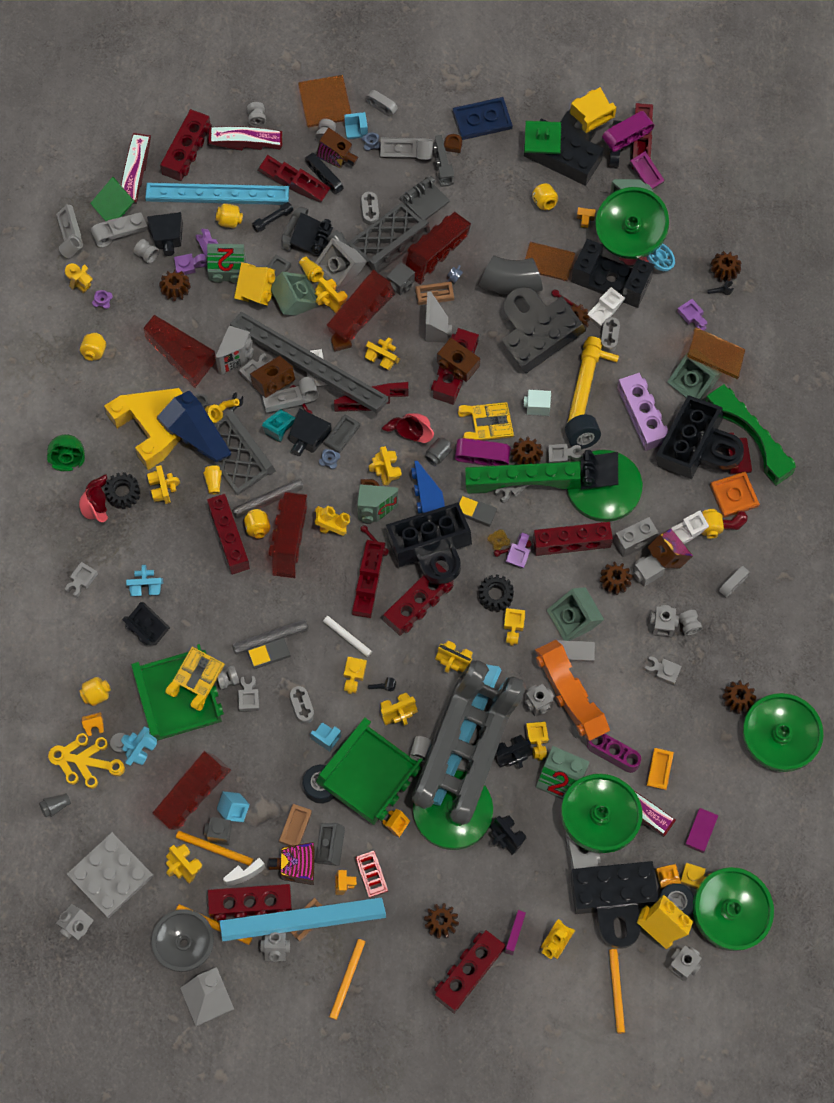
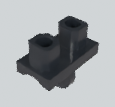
M519 735L512 739L513 745L507 747L503 742L499 743L496 751L499 767L516 764L519 769L522 768V761L527 760L528 756L533 755L530 740H525L522 735Z
M510 815L503 818L498 816L490 826L493 831L491 835L495 838L491 844L494 847L500 845L503 849L507 848L511 855H513L521 847L527 836L520 830L514 833L510 829L515 824Z

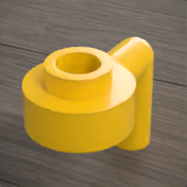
M238 399L223 401L219 405L207 406L205 411L214 424L223 418L222 411L226 408L238 406L240 402Z

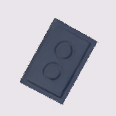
M503 97L455 107L452 111L462 140L513 128Z

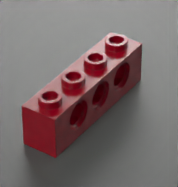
M192 109L189 110L160 164L162 175L178 181H182L183 177L188 175L190 164L196 160L197 151L199 148H202L204 138L208 134V129L212 127L208 115Z
M458 328L456 334H452L451 338L472 353H475L479 342V334ZM454 360L455 363L461 362L460 360ZM439 366L437 372L439 377L437 381H433L431 387L433 399L454 405L464 380L457 379L451 371ZM445 380H451L452 382H451V383H446V382H444V381H445Z
M222 494L207 499L231 574L250 569L249 561L226 495Z
M610 522L534 530L533 533L535 556L611 548L613 541Z
M435 564L439 572H447L440 564ZM423 575L383 614V621L399 636L404 632L408 633L413 628V623L417 619L421 620L426 615V610L429 607L437 605L440 597L452 590L454 580L444 584H437L429 581ZM430 585H436L438 588L436 590H431L428 587ZM417 598H423L425 601L423 603H417L415 600ZM409 611L412 614L410 616H403L402 612Z
M290 884L208 890L209 916L214 918L215 921L226 920V917L242 918L252 915L291 911ZM268 898L276 899V903L273 906L265 904ZM254 899L256 903L253 907L245 906L247 900ZM227 901H234L235 906L233 908L227 909L224 907Z
M487 930L483 934L478 933L473 940L474 946L470 950L467 948L460 957L462 961L459 965L456 966L454 964L447 973L448 979L445 982L441 981L434 990L436 992L435 999L454 1014L505 950L506 945ZM478 950H484L487 956L480 959L475 953ZM471 966L474 969V973L466 975L463 972V968ZM451 983H460L462 986L461 990L453 991L450 988Z

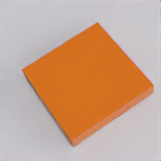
M746 472L710 483L723 518L735 515L739 511L757 508L760 505Z

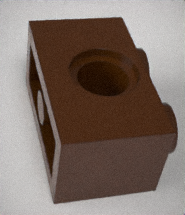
M450 338L437 353V363L441 368L451 371L457 379L467 382L480 367V357ZM454 360H460L461 362L455 363Z
M281 356L276 357L250 373L253 388L265 398L295 380L293 366Z

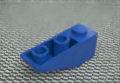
M417 460L414 461V468H411L412 479H416L417 485H414L415 496H419L420 501L417 502L418 514L445 507L443 492Z

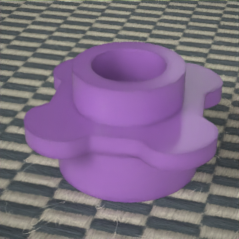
M98 290L95 292V300L92 301L94 307L101 306L107 309L110 307L109 302L113 296L110 292Z

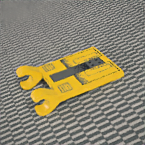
M507 402L459 406L458 416L466 417L472 414L475 432H465L463 438L491 440L514 437Z
M192 647L174 680L165 691L170 696L176 697L179 693L180 685L198 694L191 702V707L201 711L210 690L225 664Z

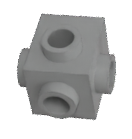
M668 605L657 606L655 613H651L650 624H654L653 635L672 637L674 629L678 627L679 623L676 608Z
M544 684L540 686L534 685L527 690L524 703L527 709L533 712L534 716L545 714L552 707L554 695L549 688L546 689Z
M71 904L60 915L56 924L62 928L59 932L70 939L72 936L79 940L85 935L88 927L94 920L80 908Z
M273 932L270 935H265V940H261V952L265 953V961H286V952L290 953V940H286V932Z
M684 946L682 950L678 948L671 957L674 961L668 969L683 981H686L690 974L695 976L701 968V965L698 963L702 958L696 949Z

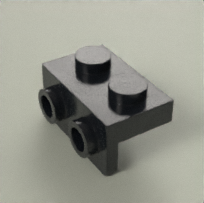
M140 602L129 617L124 616L122 619L126 623L125 627L129 631L135 632L139 636L140 642L144 645H157L170 629L144 602Z

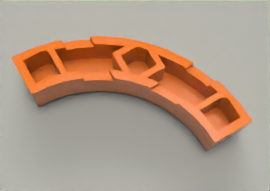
M554 640L535 649L537 653L536 662L540 668L543 667L557 695L555 698L558 705L564 707L576 725L580 736H585L591 741L609 732L610 728L604 713L594 702H588L586 690L580 680L574 678L569 668L572 665L563 645Z

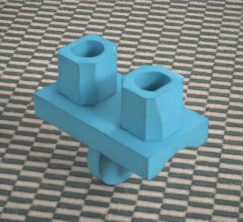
M142 565L141 571H135V577L142 576V579L126 580L131 596H142V585H149V595H160L161 584H163V578L147 579V576H154V570H147L146 565Z
M144 726L138 736L135 733H132L130 736L123 735L121 738V742L124 744L122 750L127 751L125 753L127 756L125 763L130 766L133 762L143 765L147 759V753L142 751L143 747L151 751L155 748L157 739L149 734V728Z

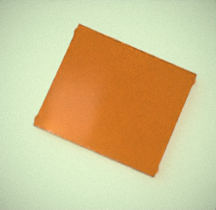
M343 75L298 82L307 127L318 126L319 121L322 119H330L335 123L345 121L344 115L351 114Z
M695 327L687 357L738 379L745 349Z

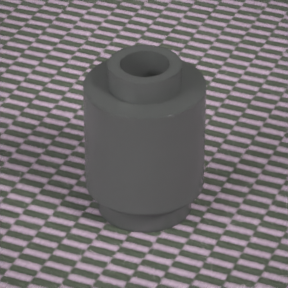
M438 438L426 451V460L434 466L440 464L452 451L451 443L445 438Z

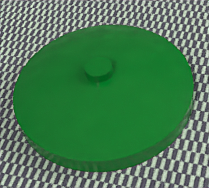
M627 187L615 191L603 201L596 216V231L600 242L610 253L625 259L642 258L653 253L662 245L669 230V215L664 202L652 191L640 187Z
M611 450L592 451L594 455L615 452ZM618 453L619 485L581 490V488L567 489V494L574 508L583 516L600 522L616 521L629 515L638 505L643 488L641 474L628 457ZM580 460V461H576V462H580V474H581V460Z
M777 693L761 698L750 708L744 720L743 739L747 750L758 763L774 771L791 772L805 767L813 761L823 743V725L818 713L808 702L791 694Z
M456 770L454 777L462 780L466 772ZM485 785L470 822L465 825L452 822L449 816L452 812L453 801L456 794L447 791L441 806L433 804L430 808L423 809L413 803V817L418 831L428 842L442 849L460 850L477 843L487 833L493 817V802Z
M591 774L580 778L569 787L561 805V819L569 837L582 848L596 853H611L623 849L634 840L642 823V806L637 794L626 782L612 775Z
M730 867L711 873L699 884L693 899V915L698 929L709 942L724 950L741 951L757 945L766 937L773 923L774 905L768 888L756 875L741 868Z

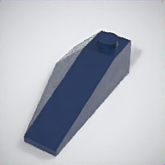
M190 390L174 397L157 416V420L167 432L172 435H178L184 443L192 444L197 448L198 452L214 462H218L231 455V451L202 404Z

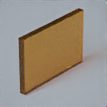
M530 242L525 259H534L540 275L568 281L575 252Z

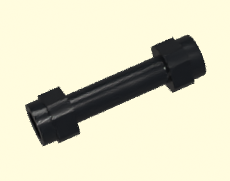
M289 202L281 204L280 209L262 220L260 218L252 223L254 230L257 233L266 229V225L282 215L287 216L294 211L293 207Z

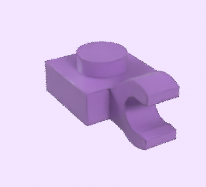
M202 228L203 236L197 234L196 239L199 241L203 253L207 257V244H218L216 239L211 238L208 229Z
M192 254L174 257L177 273L182 271L184 275L196 273L195 268L207 266L205 254H199L195 258H193Z
M693 299L678 308L677 312L688 324L694 322L699 332L706 329L707 321L702 317L704 311Z
M525 533L519 534L517 545L513 543L510 545L505 562L524 568L530 552L529 549L525 548L529 535Z

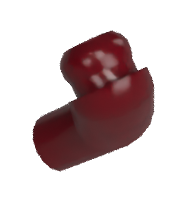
M739 511L732 520L723 519L724 529L739 530L747 522L748 516L744 511Z

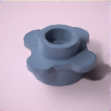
M371 132L362 137V141L365 143V150L369 151L370 149H379L381 147L378 134Z
M460 265L457 269L455 267L451 269L447 275L450 277L447 282L451 280L455 284L463 273L459 269Z
M329 449L323 450L319 464L335 469L337 467V460L340 459V454Z

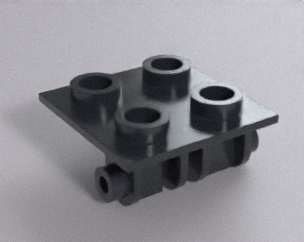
M300 213L290 243L319 257L328 244L327 238L333 230L331 221L324 219V221L320 222L306 214Z
M585 450L583 457H581V490L619 485L618 452L594 455L591 450Z

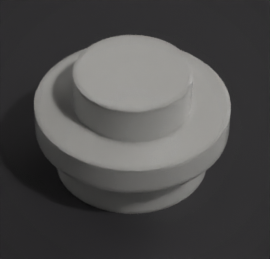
M117 733L112 736L110 746L115 752H125L122 750L124 744L121 742V738L126 734Z

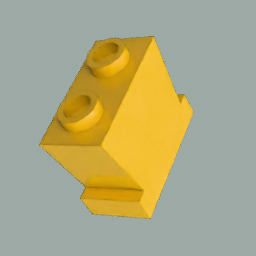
M601 87L596 90L589 91L587 95L581 98H576L571 103L570 114L582 124L583 131L588 133L615 118L617 107L613 102L609 104Z
M241 262L234 299L247 302L250 299L268 306L272 297L271 288L275 281V270Z
M663 895L651 908L646 906L641 910L637 923L665 949H668L672 946L673 941L689 935L693 921Z

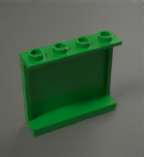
M198 644L197 648L201 651L200 644ZM189 652L141 666L139 662L131 664L150 734L157 741L222 722L220 715H223L224 712L221 703L217 704L215 697L219 696L216 685L210 690L201 711L191 707V702L198 694L181 685L176 697L170 696L165 691L174 680Z
M364 717L319 774L316 783L375 825L378 820L382 822L386 817L388 806L391 805L393 807L400 798L398 793L401 790L405 792L411 783L408 780L411 776L416 777L422 769L419 765L423 759L420 758L418 761L411 759L410 756L369 727L371 721Z

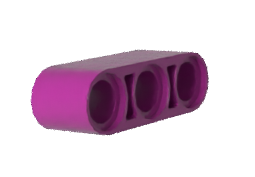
M640 111L606 130L602 135V139L615 152L650 133L655 124L644 111Z
M461 438L457 440L454 458L459 462L486 466L509 465L511 447L504 443Z
M607 734L595 738L601 741L602 744L594 745L592 741H587V748L597 756L626 772L633 773L638 770L641 763V755L636 750ZM615 748L619 754L612 755L609 749ZM633 758L636 761V764L630 765L627 762V759Z

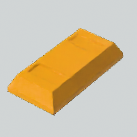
M654 748L647 786L667 790L674 752Z

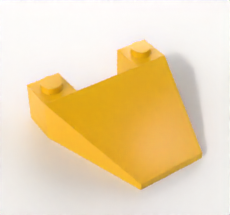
M179 388L120 395L104 405L107 416L117 429L130 420L135 419L147 435L148 439L135 447L138 458L147 470L162 462L182 439L176 434L172 435L167 432L157 420V416L172 399L183 394Z

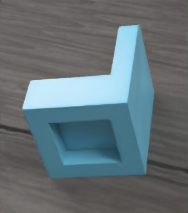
M365 112L344 115L347 139L362 138L368 134Z
M321 723L316 731L312 730L310 733L311 739L329 752L342 737L341 730L335 726L332 729L324 723Z
M223 791L217 810L224 819L244 822L250 804L240 793Z

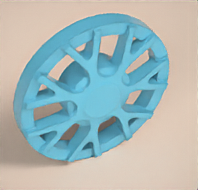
M663 243L653 254L646 256L647 260L654 264L657 270L663 272L671 270L675 265V257L672 251Z

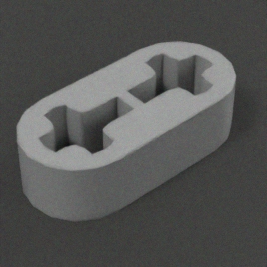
M371 90L366 96V100L371 106L388 116H392L398 109L395 102L376 90Z
M365 192L361 197L363 220L365 224L372 225L379 220L377 195L373 192ZM367 199H371L372 205L368 206ZM369 212H372V219L369 217Z
M613 317L607 318L603 324L601 344L602 349L606 352L614 351L618 343L620 322ZM610 324H613L612 332H609ZM608 337L611 338V345H607Z
M744 566L740 567L723 584L719 592L727 598L749 576L750 571Z
M296 686L290 692L291 702L298 721L307 724L313 720L314 710L307 690L304 687ZM297 692L303 695L302 703H299L298 698H294ZM302 707H305L306 712H310L307 718L301 715Z

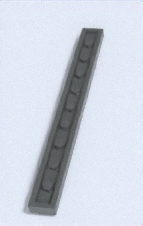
M240 312L230 323V326L250 332L251 340L281 356L284 360L377 414L389 401L388 396L243 312Z

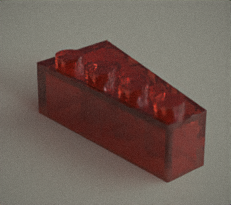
M455 211L450 216L447 215L439 225H435L427 235L424 234L407 251L406 266L415 272V281L420 285L425 280L424 276L427 273L431 274L435 270L434 267L438 261L443 262L447 258L450 249L453 251L469 234L471 223Z
M372 270L327 324L329 331L344 343L352 340L357 332L395 295L390 281L375 270Z
M153 315L143 328L146 339L167 358L171 365H174L179 370L180 374L194 388H196L216 362L214 350L156 315Z
M285 492L283 499L279 501V511L281 512L276 515L275 525L277 530H273L272 541H274V545H270L269 556L272 557L273 576L296 578V563L299 560V545L302 542V532L307 512V495Z
M204 751L153 811V814L169 829L176 830V828H181L186 822V818L198 808L199 804L228 775L231 769L214 754Z

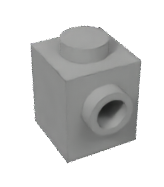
M650 555L647 558L642 557L636 561L633 575L636 581L641 582L645 587L663 576L665 568L656 558Z

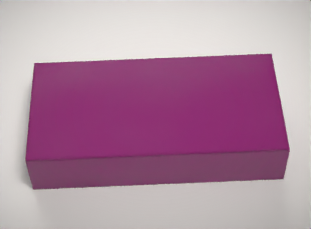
M646 151L630 160V164L640 179L650 185L652 190L664 183L665 180Z
M699 808L685 846L704 853L719 815Z
M520 910L517 912L505 951L507 954H514L526 912Z

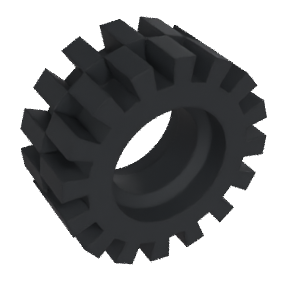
M123 472V475L116 473L117 477H114V475L110 476L111 480L108 479L106 481L107 485L104 487L108 502L112 506L115 505L117 509L120 506L122 509H126L125 506L131 508L132 503L135 505L137 503L136 499L139 500L140 488L136 478H133L131 474L127 476L126 472ZM126 485L130 488V491L125 496H118L115 493L116 488Z
M497 574L496 577L490 575L489 579L486 577L484 582H481L479 599L481 605L484 604L486 610L490 608L491 612L493 610L500 612V609L504 611L507 606L511 605L514 595L513 585L510 584L511 581L509 579L505 580V576L499 578ZM494 587L502 589L503 597L498 600L492 599L489 596L490 589Z

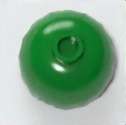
M69 434L56 436L48 445L47 461L56 470L72 471V467L78 466L79 468L85 461L84 446L75 436Z

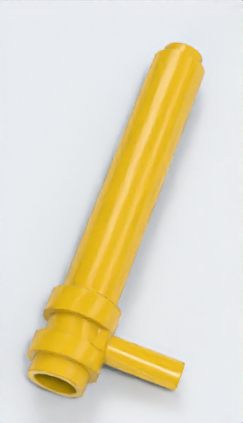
M590 336L584 341V350L581 353L582 361L568 421L576 416L585 414L593 375L599 357L616 363L618 361L619 355L601 350V340L597 337Z

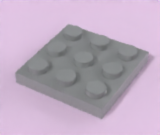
M113 832L67 873V876L108 919L154 877Z

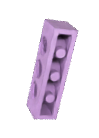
M640 373L619 379L617 389L643 447L647 451L661 446L669 431L666 425L663 426L661 413L654 406L655 400L653 395L649 394L647 390L648 385L645 378L642 379ZM633 394H639V395H641V396H640V397H636V396H634ZM641 409H645V410H647L648 412H647V413H643V412H641L640 410H641ZM648 425H653L655 428L650 429Z

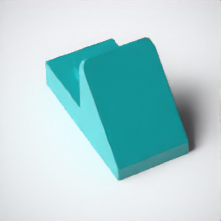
M278 410L263 422V430L266 435L281 442L285 431L293 425L296 417L283 410Z

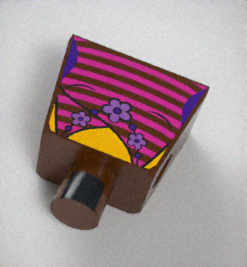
M328 127L319 141L316 155L321 160L338 168H342L345 162L354 166L359 158L351 153L352 143Z
M671 528L660 534L648 546L652 556L664 568L680 569L693 557Z
M314 842L282 847L281 858H269V870H281V879L284 881L314 885Z

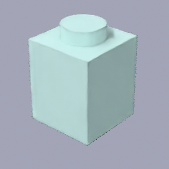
M528 390V396H524V408H527V415L549 416L551 391Z

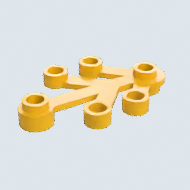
M81 733L77 735L75 741L65 747L60 745L52 747L48 754L50 762L54 765H60L66 775V781L71 785L76 784L79 781V777L75 772H72L67 762L77 765L85 778L86 786L90 789L97 787L98 780L95 776H92L87 766L109 770L116 777L121 776L125 772V765L121 760L114 759L109 762L89 758L98 751L105 750L108 747V742L103 737L98 738L94 745L78 755L70 754L78 747L86 746L89 743L87 735ZM81 737L86 738V741L84 743L79 742V739ZM100 741H105L103 747L98 746ZM57 752H61L60 758H55ZM114 764H119L118 770H113ZM71 775L76 776L74 781H69ZM90 779L95 780L93 785L88 784Z

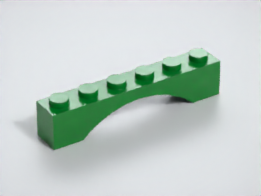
M723 384L707 395L706 402L723 408V419L744 429L756 442L762 454L764 473L775 486L794 473L796 468L794 460L783 452L782 446L771 438L769 431L763 429L758 419L748 412L746 405L735 397L732 389L727 388Z
M580 462L465 467L468 494L487 493L496 489L517 485H544L560 489L581 488Z

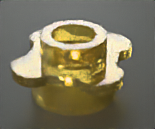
M502 529L488 536V541L493 544L494 550H501L503 546L510 545V539L507 538L505 531Z

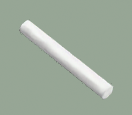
M329 616L325 617L323 620L325 624L366 657L371 655L372 651L332 618Z

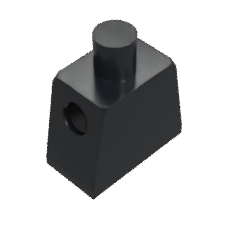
M181 212L147 216L155 247L159 250L163 249L166 256L173 255L175 253L174 248L182 245L183 219Z
M299 409L289 435L290 442L294 444L291 452L297 456H301L304 449L311 453L315 452L332 432L331 423Z

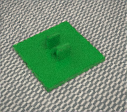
M526 121L525 153L560 154L561 122Z
M112 177L90 204L105 221L122 217L135 201L118 181Z

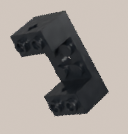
M586 239L574 264L571 282L603 295L612 287L625 297L623 303L638 308L651 282L655 265L638 258L633 268L603 257L604 245ZM614 276L617 280L610 282L607 280V277Z

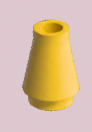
M303 257L299 261L309 281L318 282V279L323 277L322 267L311 261L308 257Z
M207 466L203 474L209 494H219L222 476L220 466Z

